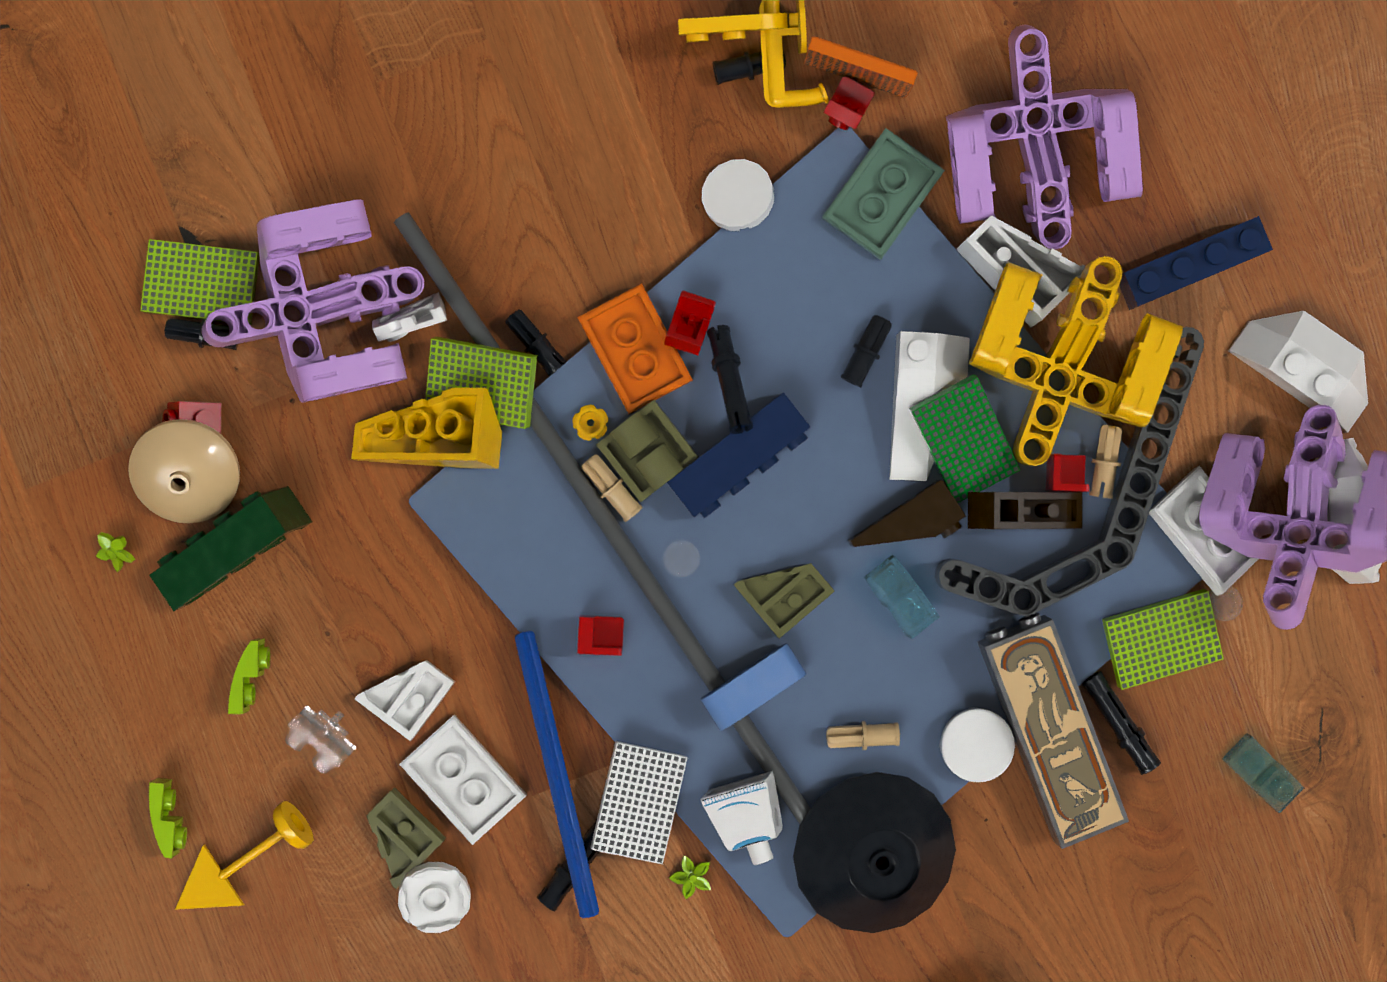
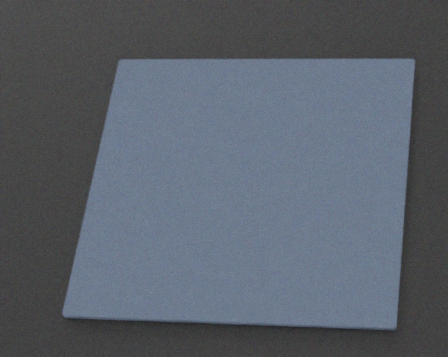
M850 126L848 130L837 128L772 184L774 187V204L769 215L759 225L750 229L749 227L740 229V231H729L721 228L647 292L667 332L681 291H687L715 301L716 305L708 329L714 327L716 334H719L717 325H728L730 327L734 352L738 354L741 362L738 369L750 418L784 392L809 424L810 428L804 432L808 439L792 451L787 446L775 454L779 459L776 464L764 473H761L757 468L746 478L750 484L734 496L727 491L717 499L721 506L706 518H703L700 513L693 517L668 483H665L640 502L623 481L622 484L643 507L627 522H624L621 515L606 497L603 498V501L725 682L785 643L789 645L805 670L806 675L749 713L748 716L810 808L818 797L843 780L874 772L909 777L934 793L940 804L943 805L969 782L954 774L942 757L939 744L942 732L948 721L959 712L975 707L990 710L1007 722L977 642L985 639V633L992 629L1003 626L1006 629H1010L1020 625L1019 619L1024 616L940 588L935 580V570L943 560L955 559L1020 580L1098 541L1111 499L1103 498L1104 482L1101 483L1099 497L1091 496L1089 493L1095 467L1092 459H1096L1100 428L1102 425L1108 424L1101 416L1069 405L1051 454L1086 456L1085 484H1089V492H1082V529H968L967 498L958 503L966 515L965 518L959 521L962 527L946 538L939 534L936 537L859 547H852L849 544L848 539L935 481H943L935 462L932 465L927 481L889 480L896 335L900 331L968 337L970 338V361L994 296L993 291L920 207H918L881 260L822 219V216L870 151ZM878 315L890 321L892 327L878 352L879 360H874L860 388L842 379L841 375L844 373L856 350L853 347L854 344H859L872 317ZM1022 326L1019 337L1022 339L1017 347L1046 357L1047 354ZM707 332L698 356L677 349L693 381L656 400L699 457L731 433L718 374L712 369L711 360L714 357ZM589 342L534 390L533 397L580 467L587 459L597 454L615 476L620 479L621 476L596 444L641 409L628 414L591 342ZM1019 358L1014 366L1015 373L1021 378H1027L1031 373V366L1027 360ZM968 364L967 377L973 374L978 377L1013 453V444L1033 391L998 379ZM1053 371L1050 374L1049 384L1051 388L1056 391L1063 389L1065 378L1062 373ZM594 405L597 409H603L608 416V423H606L607 432L600 439L592 438V440L587 441L577 435L578 431L574 429L572 420L574 415L580 412L581 407ZM1041 405L1036 412L1038 422L1045 426L1051 422L1053 416L1051 409L1046 405ZM589 419L587 421L588 426H593L594 420ZM500 424L502 441L499 469L444 467L410 497V506L520 633L526 631L534 632L539 655L614 742L620 741L688 757L675 812L781 935L791 937L817 914L799 889L793 853L800 824L777 791L783 826L782 831L776 838L768 840L773 859L762 864L753 865L747 847L734 851L726 849L702 805L701 798L710 789L765 772L733 725L722 731L719 730L700 700L710 692L531 425L526 429ZM1033 439L1025 443L1023 449L1025 456L1030 460H1034L1040 454L1039 444ZM1122 441L1118 457L1121 467L1117 466L1113 493L1128 451V447ZM1017 461L1020 468L1019 472L980 491L1067 492L1046 491L1047 461L1037 466H1026ZM1135 473L1130 479V487L1137 494L1145 488V479L1139 473ZM588 477V479H589L590 482L593 484V486L595 487V489L597 490V492L599 493V495H601V494H602L601 491L596 487V485H595V484L591 481V479ZM1158 484L1151 508L1167 494L1160 484ZM1127 507L1122 509L1118 516L1122 527L1128 528L1134 521L1133 512ZM1148 514L1134 559L1129 566L1036 613L1053 619L1079 687L1111 659L1102 622L1103 618L1184 595L1202 578L1150 514ZM1116 542L1109 545L1107 557L1111 562L1115 563L1121 559L1122 547ZM1080 559L1052 573L1047 579L1048 589L1052 593L1058 592L1084 579L1090 572L1089 563L1085 559ZM811 563L835 592L779 639L733 584L739 580ZM956 565L953 570H946L944 575L950 579V586L953 581L969 584L971 577L958 574ZM986 577L981 580L979 584L981 595L987 598L995 593L996 582L993 578ZM969 586L965 590L967 593L969 592ZM1025 588L1018 590L1014 595L1016 607L1023 609L1029 605L1031 596L1028 590ZM579 616L622 617L624 619L622 656L577 654ZM861 721H865L866 725L898 722L900 745L868 746L867 750H862V747L830 748L827 745L826 731L829 726L861 725Z

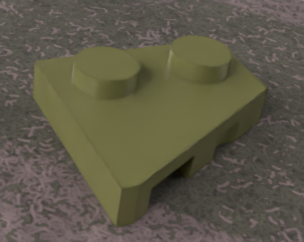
M811 563L739 580L733 584L779 639L835 592Z
M395 787L366 815L372 832L378 838L377 846L381 857L386 859L392 876L390 882L395 889L400 886L408 872L415 866L421 865L446 839Z

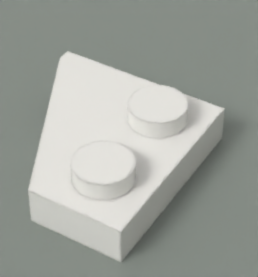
M438 292L401 308L397 313L373 320L372 329L378 342L386 339L388 342H392L404 337L408 332L446 321L444 302Z
M425 660L358 694L355 700L411 741L452 688L455 681Z

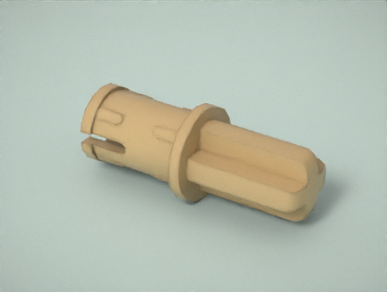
M1102 425L1100 428L1096 459H1092L1095 467L1089 493L1091 496L1099 497L1101 483L1104 482L1103 498L1113 499L1117 466L1121 467L1118 457L1123 431L1118 426Z
M599 455L591 456L582 464V470L601 491L600 497L602 499L606 497L621 515L624 522L630 520L643 508L622 484L624 480L622 478L618 479Z
M861 721V725L829 726L826 731L827 745L830 748L862 747V750H867L868 746H899V724L894 722L890 724L866 725L865 721Z

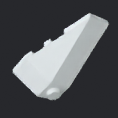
M900 331L896 335L889 480L927 481L934 460L909 408L967 378L970 338L940 333Z

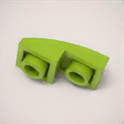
M265 638L251 640L238 662L230 689L228 714H244L250 711V705L255 703V684L250 683V677L264 675V669H269L270 648L265 647Z
M157 778L149 782L151 823L156 841L164 858H173L180 853V849L185 848L187 827H182L183 817L169 815V811L174 810L176 803V790L171 789L172 779Z

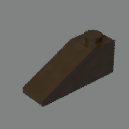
M937 480L847 541L852 547L930 538L936 537L939 534L946 538L962 527L959 521L965 518L966 515L944 482Z
M968 492V529H1082V492Z

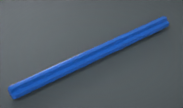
M533 631L518 633L515 635V642L579 915L581 918L594 917L599 913L598 902L535 634Z

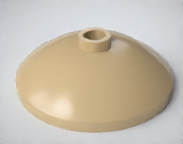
M170 420L153 426L139 438L129 459V478L139 500L156 515L174 522L198 523L217 516L231 503L240 482L239 462L230 443L213 428L192 420ZM174 478L183 479L186 485H177L174 482Z

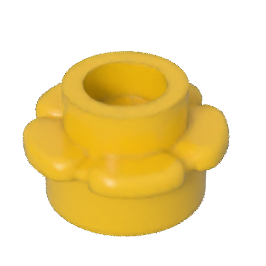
M585 405L580 408L579 413L574 415L572 420L573 427L577 429V435L583 440L600 439L607 432L606 423H608V416L603 409H597L594 405ZM589 419L594 420L593 426H588L587 421Z

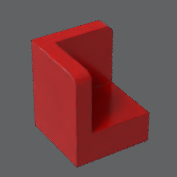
M1051 454L1047 460L1046 491L1089 492V484H1085L1086 456Z
M580 615L577 654L622 656L624 619L622 617Z

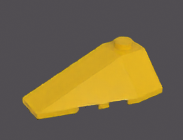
M450 388L442 391V395L428 400L420 399L412 402L413 405L396 412L390 410L355 423L352 460L455 468L499 469L502 430L489 391L486 388Z

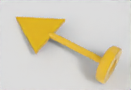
M288 801L281 802L273 810V821L278 831L223 870H221L204 844L175 910L243 906L244 903L227 878L281 839H284L296 849H304L312 844L314 841L313 833L305 817L293 804Z

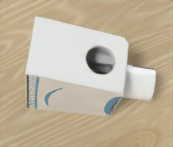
M773 771L708 790L701 798V802L726 849L734 851L747 847L753 865L762 864L773 859L768 840L776 838L782 831L783 826Z

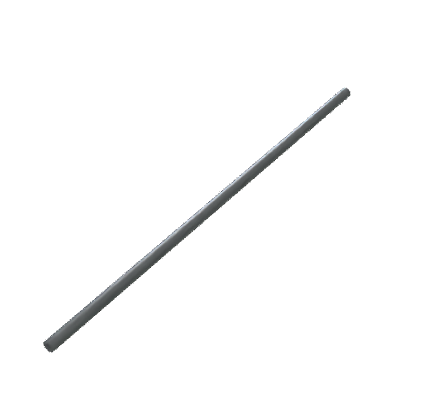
M407 212L394 221L395 225L475 344L500 348L410 213ZM533 397L531 427L711 692L723 684L725 680ZM746 715L733 724L734 728L765 773L773 771L778 793L798 823L801 824L811 809L750 717Z

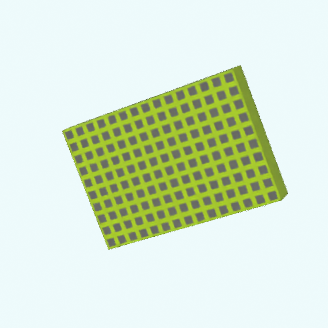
M149 239L140 311L207 319L213 311L252 303L255 298L259 252ZM253 313L248 314L249 325L252 323Z
M441 337L431 338L426 400L442 395V391L450 388H486L489 391L499 424L526 429L530 427L537 355Z
M1205 589L1102 619L1117 686L1121 690L1224 660L1209 591Z

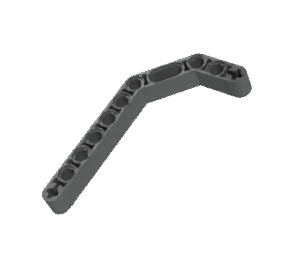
M1191 327L1183 328L1181 339L1186 337L1185 343L1190 346V350L1181 353L1182 346L1178 344L1173 359L1180 357L1179 361L1172 362L1170 370H1174L1179 375V385L1176 389H1171L1164 383L1157 405L1161 404L1166 407L1168 419L1165 423L1160 424L1156 422L1152 415L1147 426L1135 427L1098 541L1020 580L961 560H943L935 570V580L939 587L948 592L1017 615L1029 616L1129 566L1134 559L1203 352L1204 339L1201 333ZM1147 438L1153 440L1157 447L1156 454L1151 459L1145 457L1141 450L1142 443ZM1135 473L1141 474L1145 479V488L1138 494L1130 487V479ZM1126 507L1134 515V521L1128 528L1122 527L1118 520L1120 511ZM1114 542L1118 543L1123 551L1121 559L1115 563L1111 562L1107 557V549ZM1080 559L1087 560L1090 565V572L1084 579L1058 592L1052 593L1048 589L1047 579L1049 575ZM956 565L958 574L971 577L970 583L953 581L950 586V579L944 576L946 570H953ZM991 577L996 582V591L992 596L986 598L981 595L979 584L984 578ZM969 586V592L967 593L965 590ZM1025 588L1030 593L1031 601L1027 607L1019 609L1014 603V595L1018 590Z

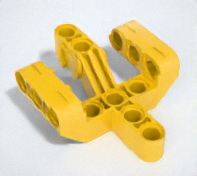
M1103 256L1091 261L1083 269L1081 277H1075L1072 280L1067 291L1072 293L1065 315L1060 313L1057 318L1056 325L1061 327L1046 357L1017 347L1022 339L1019 337L1026 315L1034 307L1035 303L1032 302V298L1037 284L1043 275L1007 262L1003 269L968 364L998 379L1033 391L1013 444V455L1022 465L1037 466L1048 460L1069 405L1098 416L1138 427L1147 426L1154 413L1180 342L1183 326L1146 313L1137 330L1118 384L1082 371L1096 342H1103L1106 335L1104 328L1111 308L1118 302L1121 294L1117 290L1122 278V268L1118 261L1112 257ZM1097 265H1102L1109 271L1110 278L1106 285L1100 284L1094 277V269ZM1084 300H1091L1097 307V315L1093 320L1087 319L1082 314L1081 305ZM1019 358L1027 360L1031 366V373L1027 378H1021L1015 373L1014 366ZM1053 371L1062 373L1065 378V385L1060 391L1052 389L1049 384V376ZM1089 383L1095 385L1099 391V397L1093 404L1087 402L1083 395V390ZM1041 405L1049 407L1053 414L1051 422L1046 426L1040 424L1036 417V412ZM1030 439L1035 440L1040 446V454L1034 460L1027 458L1023 450L1025 443Z

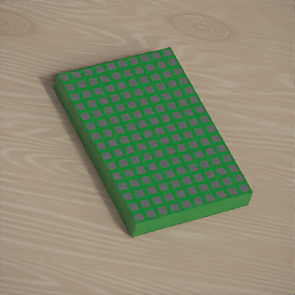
M975 374L909 408L945 485L957 503L967 499L968 492H980L1020 471L984 389Z

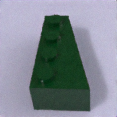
M289 486L263 495L260 491L251 494L241 501L244 508L235 514L229 511L212 523L216 528L207 534L204 531H200L185 541L188 548L178 554L174 550L157 561L160 568L149 576L173 611L190 605L228 579L227 574L231 573L232 575L256 560L254 555L257 553L261 555L286 540L285 534L303 529L312 523V520Z

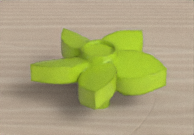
M103 532L97 535L101 549L96 557L101 560L111 559L117 573L122 569L123 561L131 563L135 560L132 554L123 549L127 545L124 536L114 538L112 535Z
M683 855L681 861L683 871H676L668 878L676 884H683L682 892L685 899H688L695 892V886L700 890H711L709 882L702 877L708 871L710 862H701L694 867L691 859Z

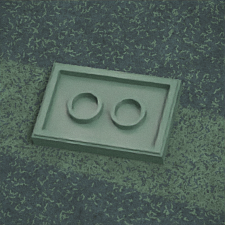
M885 128L822 216V219L881 260L945 170Z

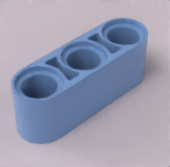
M785 643L709 692L700 700L719 730L722 731L803 678L806 672L789 645Z

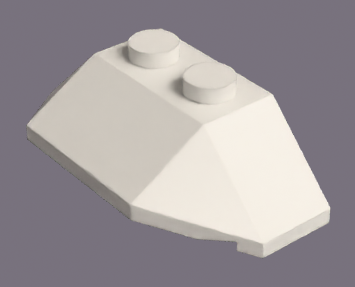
M1305 311L1248 321L1228 350L1307 407L1311 408L1316 405L1330 406L1335 410L1341 430L1345 433L1349 432L1368 404L1364 352Z
M1354 438L1343 439L1345 442L1344 462L1338 461L1334 478L1338 480L1337 487L1329 488L1327 521L1352 525L1354 519L1353 505L1359 502L1364 484L1362 473L1367 471L1368 465L1362 454L1356 449L1357 444ZM1346 544L1336 545V546H1335L1334 548H1332V549L1342 548V547L1345 546ZM1382 563L1357 573L1332 570L1349 584L1379 582L1380 574L1378 571Z

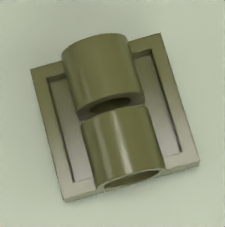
M656 400L651 401L596 444L640 502L699 458Z

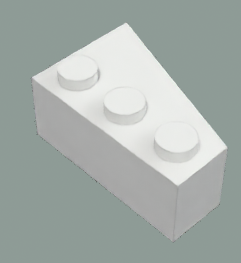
M990 216L956 250L994 290H996L1007 262L1042 274L1043 276L1040 278L1032 298V302L1035 303L1034 307L1028 312L1024 320L1030 327H1033L1043 320L1070 293L1067 292L1069 285L1075 277H1081L1085 265L1079 266L1061 256L1062 253L1053 248L1050 250L1031 240V236Z

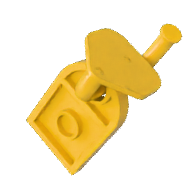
M762 0L759 6V14L678 19L679 36L686 35V42L708 41V34L722 33L723 40L746 38L745 32L760 31L763 91L765 101L769 106L783 108L811 106L823 102L828 104L829 99L822 83H819L818 87L812 89L785 91L782 36L797 35L798 53H807L804 0H796V13H780V0Z

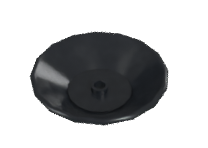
M874 772L845 779L818 797L799 826L793 860L798 887L817 914L842 929L877 933L905 926L931 908L950 879L956 847L951 819L934 793L909 777ZM886 857V862L883 865H876L878 858Z

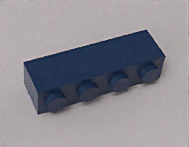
M1258 216L1123 273L1119 287L1129 310L1267 253L1273 250Z
M784 392L750 418L753 423L751 430L746 432L744 426H741L743 433H730L667 482L693 517L700 513L703 518H706L721 506L717 499L727 491L734 496L750 484L746 478L757 468L761 473H764L776 464L779 459L775 454L787 446L792 451L808 439L804 432L810 428L809 424Z

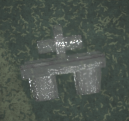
M306 706L287 725L291 729L285 742L298 751H301L309 743L318 751L312 759L313 766L323 774H326L335 766L338 768L357 748L345 738L349 732L339 725V722L345 716L340 711L331 718L323 710L316 713L309 706Z

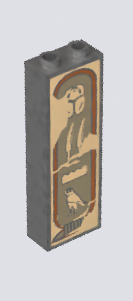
M1034 613L1019 619L1020 625L1010 629H1006L1003 626L985 633L986 638L977 643L1009 727L1012 730L1014 740L1051 837L1061 849H1064L1127 823L1129 819L1054 621L1046 615L1040 616L1039 613Z

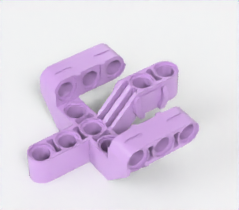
M1020 25L1011 31L1008 39L1013 100L975 105L946 116L956 212L960 224L987 220L990 216L996 218L992 191H996L995 183L991 180L989 155H992V147L988 143L1018 138L1026 172L1020 173V183H1026L1028 205H1022L1025 220L1027 223H1031L1033 234L1045 247L1059 249L1064 247L1071 238L1070 217L1074 216V211L1069 199L1068 189L1070 165L1064 166L1056 133L1094 127L1099 190L1103 202L1141 197L1143 184L1136 101L1133 93L1128 89H1081L1052 94L1047 38L1041 31L1030 25ZM1028 34H1033L1036 39L1034 48L1029 52H1022L1020 49L1022 38ZM1031 71H1037L1039 74L1038 83L1033 88H1024V77ZM1076 102L1078 106L1076 115L1073 118L1064 119L1063 110L1068 103ZM1036 107L1041 108L1042 117L1040 121L1033 125L1028 124L1027 115L1029 111ZM998 113H1005L1007 117L1005 125L1001 129L992 130L990 126L992 118ZM1055 186L1056 194L1054 198L1048 202H1041L1042 191L1046 187ZM1058 222V232L1052 237H1044L1046 226L1049 223Z
M351 200L261 219L257 223L260 267L268 299L213 311L202 326L204 340L211 346L225 347L278 336L287 374L301 403L407 379L399 343L372 350V347L364 348L360 352L342 357L331 355L324 359L316 327L349 317L350 322L355 323L362 320L361 315L382 311L383 316H388L399 312L400 305L410 303L423 291L424 279L417 269L413 267L390 269L389 265L373 269L370 273L351 276L349 273L339 275L340 281L307 291L298 256L299 253L359 242L372 237L363 200ZM275 271H287L291 275L292 284L290 286L280 285L275 279ZM398 278H405L411 283V294L402 293L398 289ZM362 285H370L376 290V301H369L363 297L361 293ZM292 305L298 308L301 313L300 321H289L284 315V307ZM248 314H261L265 319V328H252L248 323ZM222 320L226 322L230 330L229 335L226 337L215 335L211 329L212 321ZM301 340L308 345L310 350L308 357L302 358L294 353L292 346L294 341Z
M1316 405L1307 410L1303 416L1300 430L1296 432L1295 447L1290 464L1286 465L1284 480L1288 483L1287 516L1248 511L1262 466L1265 443L1264 439H1260L1257 436L1225 433L1222 436L1200 507L1199 522L1204 535L1246 557L1273 561L1263 595V602L1272 624L1283 630L1295 628L1301 623L1318 567L1357 573L1387 561V451L1374 450L1367 471L1362 473L1364 484L1359 502L1353 505L1354 519L1352 525L1327 521L1329 488L1337 487L1338 480L1334 478L1338 461L1344 462L1345 459L1343 433L1335 410L1327 405ZM1313 458H1319L1315 461H1310ZM1272 534L1268 538L1260 539L1264 535ZM1302 539H1308L1305 543L1296 544ZM1346 544V545L1343 546L1342 548L1332 549V548H1334L1336 545ZM1299 571L1294 576H1287L1290 572ZM1290 603L1287 608L1277 609L1282 604Z

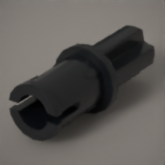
M745 51L743 53L744 56L713 61V71L717 85L747 77L749 80H754L755 75L762 74L761 52L749 54L748 51ZM783 52V64H784V68H785V67H786V58H785V54H784V52Z
M516 310L505 320L506 325L526 347L524 352L537 355V361L549 377L567 362L546 338L547 333L542 334L522 310Z
M878 315L872 317L859 344L855 343L853 346L856 350L844 373L841 375L842 379L857 387H862V383L874 360H879L880 358L878 352L892 327L890 321Z
M172 318L166 321L164 333L167 339L199 343L200 348H204V345L211 346L202 336V326L206 319H203L201 323ZM211 323V329L215 335L219 337L229 335V326ZM238 344L225 346L224 348L237 350Z

